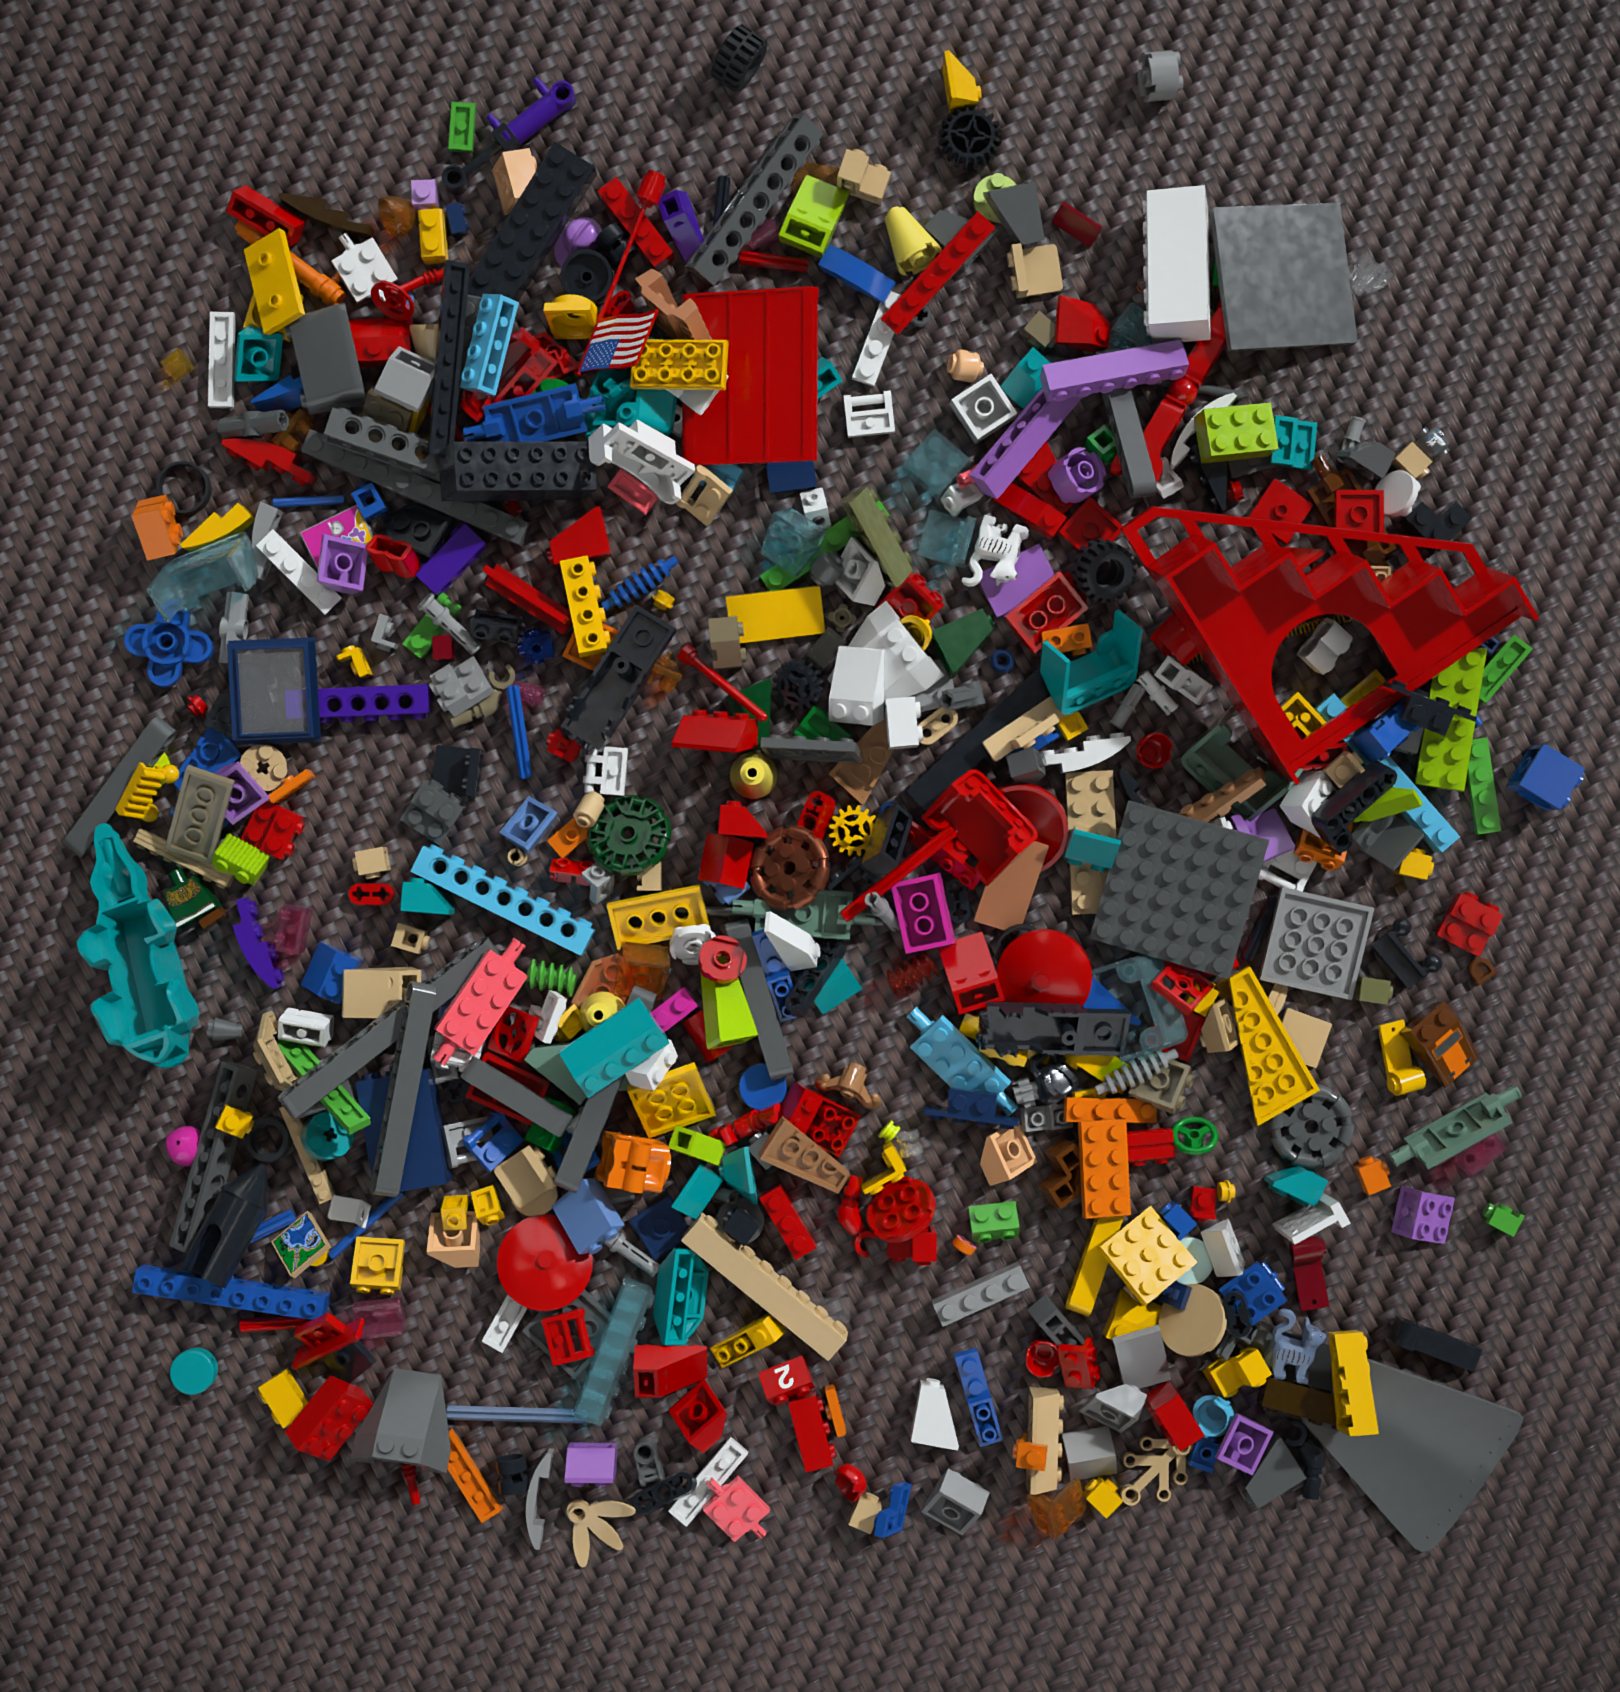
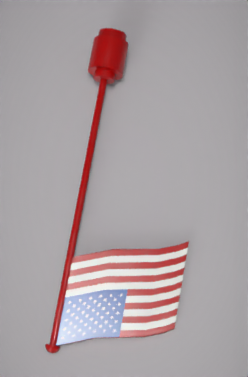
M648 170L647 174H644L636 197L639 199L638 203L642 207L577 371H574V375L578 378H581L583 373L600 369H626L636 366L659 310L655 309L642 314H618L603 318L646 208H652V206H658L666 186V177L654 170Z

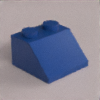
M319 941L301 985L316 995L340 1005L342 1004L343 970L360 969L363 959Z

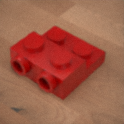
M911 572L899 587L894 588L875 608H878L887 601L900 619L913 615L930 621L945 605L942 603V596L937 591L933 590L931 592L925 586L927 582L920 574L916 573L914 575Z
M267 800L254 809L240 840L276 858L285 860L286 857L292 855L295 849L293 842L296 836H300L304 830L305 823L303 821L305 817Z
M1465 891L1464 894L1456 893L1435 935L1476 957H1480L1489 937L1494 935L1503 914L1498 912L1499 907L1489 902H1486L1485 905L1477 902L1479 897Z

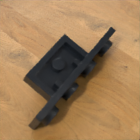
M1393 679L1392 683L1384 681L1382 685L1408 696L1399 719L1440 735H1446L1454 714L1474 722L1477 720V717L1470 715L1472 710L1460 705L1456 709L1449 706L1450 701L1437 696L1435 700L1427 698L1429 693L1417 688L1413 692L1406 689L1407 684Z

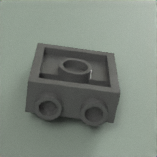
M425 780L400 820L440 846L464 811L466 805L462 803L463 799L454 793L448 794L442 790L443 786L437 781Z

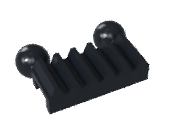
M1401 917L1393 922L1390 931L1386 932L1371 945V949L1383 960V963L1395 975L1396 979L1402 983V986L1410 990L1422 977L1425 978L1429 972H1438L1442 967V960L1436 954H1429L1424 958L1423 966L1417 963L1397 939L1398 936L1408 935L1412 929L1411 922Z

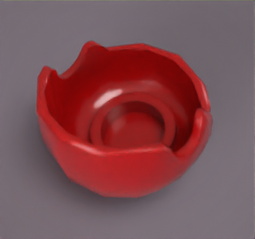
M1160 732L1149 733L1143 736L1136 746L1138 762L1143 767L1149 769L1162 768L1171 759L1173 743L1167 735Z
M1042 1338L1034 1340L1028 1346L1025 1360L1026 1367L1031 1374L1039 1378L1050 1377L1055 1369L1060 1366L1058 1346L1055 1342Z
M845 1463L834 1471V1475L838 1473L835 1484L851 1502H856L866 1491V1478L858 1467Z

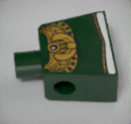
M181 868L168 874L174 887L165 891L164 895L177 929L184 928L215 909L222 907L221 903L199 876L186 879Z

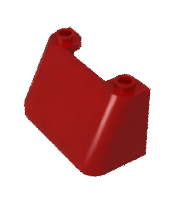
M975 769L969 770L954 781L921 817L931 829L936 831H942L947 826L953 827L957 833L956 837L979 860L975 866V872L977 877L986 886H989L1038 837L1034 826L984 774Z

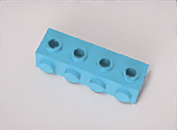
M501 294L482 295L476 323L473 327L470 347L467 351L465 367L461 375V388L476 394L496 396L519 302Z

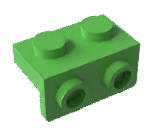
M1016 1201L968 1206L972 1242L988 1243L994 1239L1009 1241L1019 1236L1020 1227Z

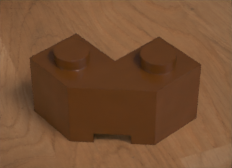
M1063 1138L1044 1152L1054 1167L1055 1172L1038 1184L1047 1202L1058 1209H1062L1078 1197L1081 1189L1079 1185L1081 1178L1079 1150L1075 1143Z

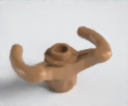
M850 1062L848 1066L844 1067L841 1076L830 1079L829 1074H820L815 1077L814 1084L821 1091L839 1090L842 1096L850 1099L856 1097L864 1108L870 1110L878 1109L882 1104L881 1098L877 1093H873L871 1097L869 1096L864 1086L867 1076L865 1074L866 1068L860 1064Z

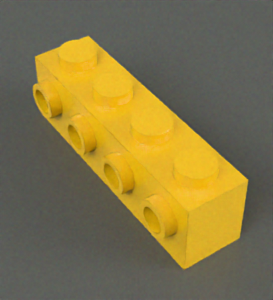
M588 555L560 561L579 656L581 658L606 653L607 645L611 644L609 631H604L602 622H606L604 607H598L597 599H601L599 584L594 585L592 576H597L594 562H589Z

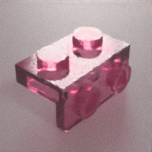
M401 1297L353 1303L355 1320L360 1318L365 1320L360 1339L369 1340L377 1337H394L404 1334L406 1317Z

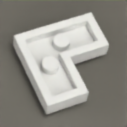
M549 990L543 1007L531 1005L528 1011L529 1014L539 1017L534 1036L544 1043L551 1044L553 1037L557 1033L560 1017L566 1009L567 999L558 992Z

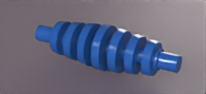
M675 556L666 561H662L661 558L656 560L659 564L656 568L653 563L648 564L651 569L648 573L644 567L640 568L639 570L643 574L640 578L635 571L631 573L635 581L631 583L629 578L626 577L624 582L627 587L623 588L619 583L617 585L619 592L615 593L612 589L609 592L610 598L601 603L605 611L617 605L619 608L623 607L624 605L621 601L624 599L628 604L631 603L632 600L629 596L632 594L636 600L641 598L637 592L639 589L642 590L644 595L649 594L645 586L649 584L652 589H655L656 585L653 580L657 578L659 583H662L664 580L661 575L664 573L669 577L671 575L669 572L671 568L679 564Z

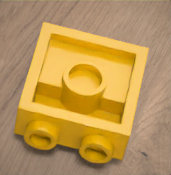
M356 1237L350 1284L353 1288H356V1292L370 1293L371 1289H380L381 1294L394 1295V1291L401 1290L405 1241L401 1239Z

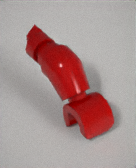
M781 1103L773 1104L762 1110L755 1109L745 1113L733 1121L734 1126L730 1122L710 1131L709 1137L725 1142L726 1147L739 1141L738 1136L743 1139L763 1131L766 1126L778 1121Z
M850 1175L848 1186H844L843 1194H845V1199L842 1198L841 1205H838V1222L850 1236L853 1235V1249L860 1256L869 1257V1252L861 1249L860 1242L864 1237H871L874 1240L877 1236L872 1231L863 1229L865 1225L859 1214V1202L856 1201L857 1197H860L864 1177Z

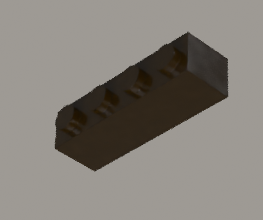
M1273 1375L1267 1377V1381L1260 1386L1256 1401L1263 1406V1410L1271 1413H1276L1277 1410L1286 1412V1416L1298 1420L1300 1416L1309 1418L1308 1422L1320 1426L1324 1422L1331 1424V1428L1337 1430L1333 1391L1297 1383L1288 1379H1274Z

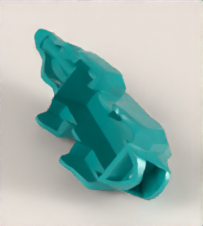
M102 823L95 828L94 847L96 863L90 879L92 891L99 902L96 925L82 932L77 940V947L80 955L90 967L108 970L113 991L93 1001L91 1012L98 1021L104 1037L110 1045L123 1046L134 1056L164 1069L174 1068L181 1064L189 1055L190 1032L193 1027L197 1026L200 1015L198 1004L188 990L183 965L174 943L177 930L176 923L159 899L151 900L149 898L145 872L129 855L125 845L120 840V835L113 830L111 825Z

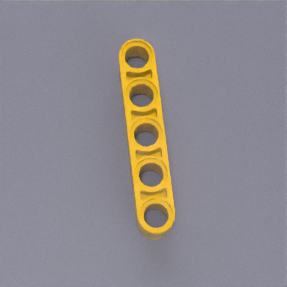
M1124 1216L1094 1219L1066 1301V1309L1088 1317L1090 1316L1108 1262L1098 1251V1248L1119 1232Z

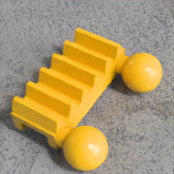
M139 762L115 808L120 816L141 818L145 822L155 821L159 816V810L154 804H151L153 802L152 795H157L156 787H161L160 779L169 784L178 780V768L174 765H165L162 768L156 765L155 768L146 767L144 763Z

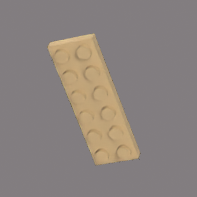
M1113 770L1065 773L1068 832L1071 829H1078L1116 839ZM1082 862L1081 867L1069 864L1072 915L1097 913L1109 869L1105 868L1104 872L1090 869L1091 864Z

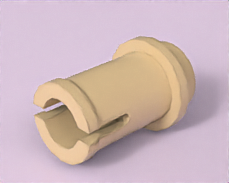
M516 847L509 851L507 858L511 864L521 866L526 863L528 855ZM517 852L520 855L518 861L514 859V855Z

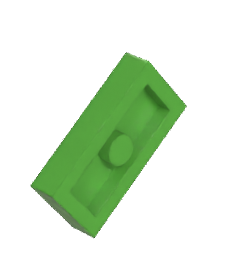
M451 102L449 151L473 153L476 119L475 103Z

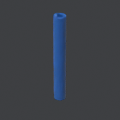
M344 494L273 498V506L275 508L346 503Z

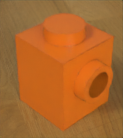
M1367 1156L1358 1160L1359 1164L1353 1166L1364 1193L1372 1195L1391 1187L1387 1175H1390V1172L1384 1161L1381 1162L1376 1157Z

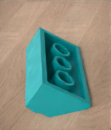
M638 997L558 1052L574 1080L585 1095L590 1098L668 1045L669 1041L665 1032L640 997Z

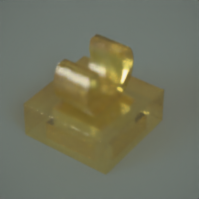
M179 347L160 362L176 382L195 369V366Z

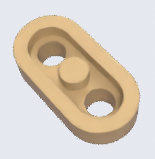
M941 707L922 721L918 726H922V732L924 729H929L931 736L928 738L923 736L922 742L919 743L923 745L933 744L954 728L958 721L956 711H947L944 707ZM942 715H948L950 721L943 723L941 721Z

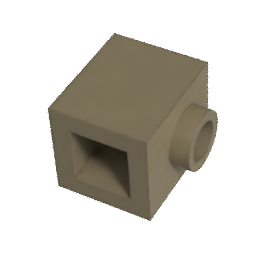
M1038 311L1024 327L1022 334L1028 339L1027 343L1032 348L1040 349L1042 352L1047 347L1052 349L1056 345L1054 343L1056 324L1042 312Z

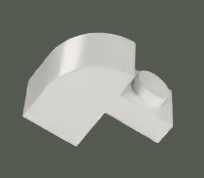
M1167 656L1155 673L1157 678L1172 689L1182 693L1197 705H1200L1213 687L1188 666L1184 667L1177 659Z

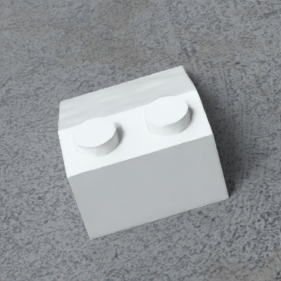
M839 646L829 694V721L873 726L884 720V649Z

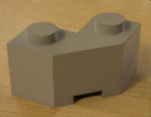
M737 616L708 619L714 671L743 668L742 662H747L746 649L741 648L739 636H744L743 622H738Z

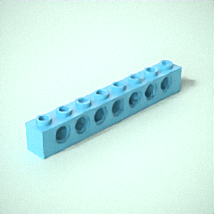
M431 844L430 847H422L410 872L580 956L584 955L596 931L591 928L593 923L581 917L577 921L570 917L571 912L561 907L555 910L549 907V901L538 896L535 900L527 896L528 891L518 886L512 889L506 886L508 881L496 875L492 879L485 875L486 870L476 865L470 868L464 865V859L452 854L450 858L442 854L444 850L438 846ZM440 860L444 861L447 866L443 874H439L435 869L436 863ZM460 871H464L468 875V880L463 885L458 883L456 878ZM482 881L489 885V891L485 895L478 892V885ZM502 892H507L511 898L506 906L499 902V895ZM524 902L529 903L532 907V912L528 916H524L520 912V906ZM544 913H549L553 917V923L549 927L544 926L541 922V917ZM566 923L574 927L575 931L571 937L565 936L562 932V928Z

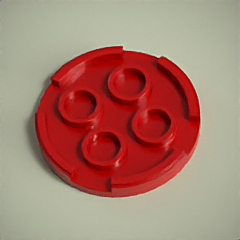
M910 1176L903 1177L894 1183L889 1181L883 1185V1189L879 1191L872 1203L868 1205L866 1213L867 1223L873 1233L883 1241L899 1243L910 1240L920 1234L932 1220L936 1207L935 1196L925 1182L912 1179Z

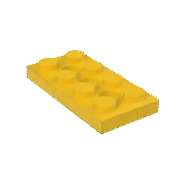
M700 884L607 903L617 950L670 940L673 930L677 927L698 926L700 924L709 925ZM679 907H684L688 910L689 914L685 918H680L675 914V910ZM661 912L665 915V920L660 923L655 922L652 914ZM634 916L639 917L642 920V925L633 927L630 925L629 919Z

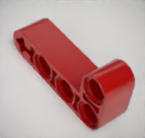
M820 791L812 792L807 798L797 826L810 830V824L815 821V827L811 830L813 836L823 840L835 810L834 799ZM807 843L806 849H805V850H807V851L809 850V846H810L808 843ZM793 862L789 863L786 867L787 875L792 874V869L795 866ZM811 881L807 885L808 887H811L813 885Z

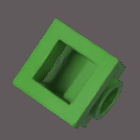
M1488 1203L1483 1210L1482 1215L1484 1217L1482 1221L1514 1237L1525 1216L1501 1203L1498 1207Z

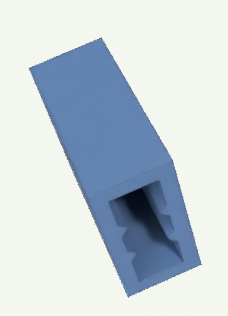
M595 1178L582 1179L577 1193L569 1191L551 1206L578 1254L589 1253L592 1255L602 1249L603 1243L614 1239L619 1234L618 1231L625 1226L599 1180Z

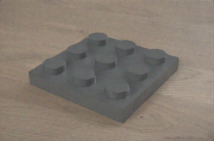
M586 1290L575 1301L561 1309L547 1312L539 1311L522 1330L524 1334L550 1356L542 1318L584 1307L586 1314L584 1315V1320L595 1355L559 1365L574 1379L623 1327V1324ZM568 1320L575 1351L582 1350L575 1320Z

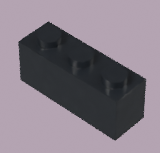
M897 803L877 816L861 863L878 879L898 867L914 818Z

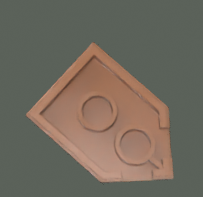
M625 951L592 961L571 1004H575L576 1007L581 1009L583 1002L590 995L597 992H610L618 996L624 1003L634 985ZM600 1010L596 1015L599 1019L603 1018V1013Z

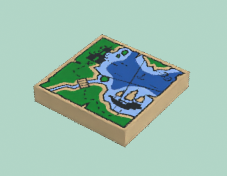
M308 1211L271 1241L289 1275L293 1278H296L331 1248L312 1213Z

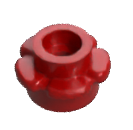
M1230 481L1231 486L1227 487L1230 501L1235 500L1238 503V501L1245 499L1240 481L1234 483Z

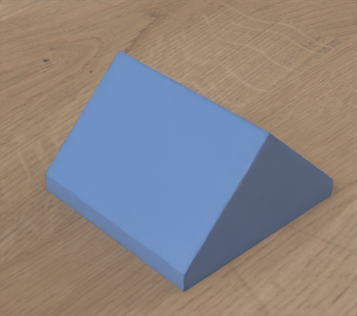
M528 796L499 833L529 855L558 819V813Z

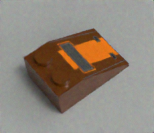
M1445 1001L1432 1003L1399 1032L1444 1088L1448 1087L1479 1059L1461 1021Z

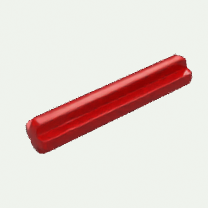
M740 251L739 264L797 272H807L809 261L807 258Z
M290 1316L246 1318L240 1320L239 1329L242 1333L296 1329L311 1320Z

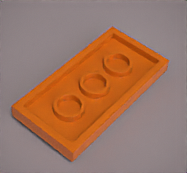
M1126 1119L1078 1121L1082 1218L1131 1215Z

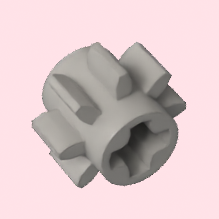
M1028 1077L1017 1080L1018 1086L1012 1087L1017 1105L1023 1103L1025 1108L1036 1106L1035 1100L1039 1099L1036 1081L1029 1082Z

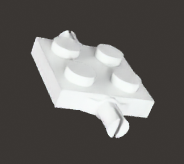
M345 233L344 237L343 235L339 237L346 250L342 255L331 260V263L357 304L366 298H371V288L376 282L388 281L394 283L398 280L373 237L361 244L355 245L348 236V233ZM379 290V295L382 301L386 300L383 293L384 291Z

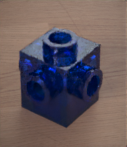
M537 628L524 631V635H519L520 642L517 643L519 657L523 656L526 662L540 664L545 662V658L555 657L548 630L538 631Z

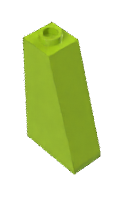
M720 955L719 958H716L720 964L728 963V960H725V956ZM701 975L707 1049L741 1044L756 1037L758 1032L739 977L733 983L723 984L713 982Z

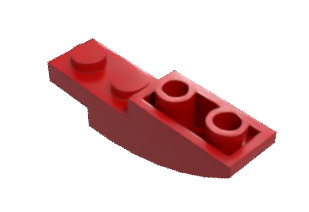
M224 439L221 442L227 448L225 453L237 460L239 456L247 460L246 465L256 471H259L260 468L268 471L270 466L282 475L286 471L293 475L291 480L303 487L306 483L313 487L317 480L314 475L298 467L301 458L285 448L252 439Z

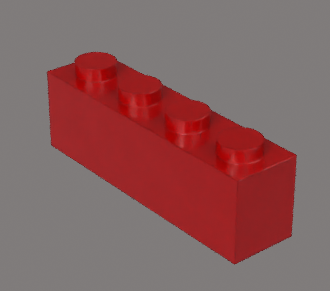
M615 177L600 188L598 194L600 200L615 220L622 225L627 232V236L630 238L641 209L619 179ZM644 214L634 242L651 268L659 272L675 260L674 253Z

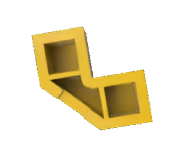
M1251 1347L1242 1349L1236 1357L1229 1356L1227 1361L1219 1358L1202 1369L1215 1394L1226 1398L1235 1395L1238 1392V1388L1242 1385L1259 1387L1267 1381V1377L1272 1375L1259 1350Z

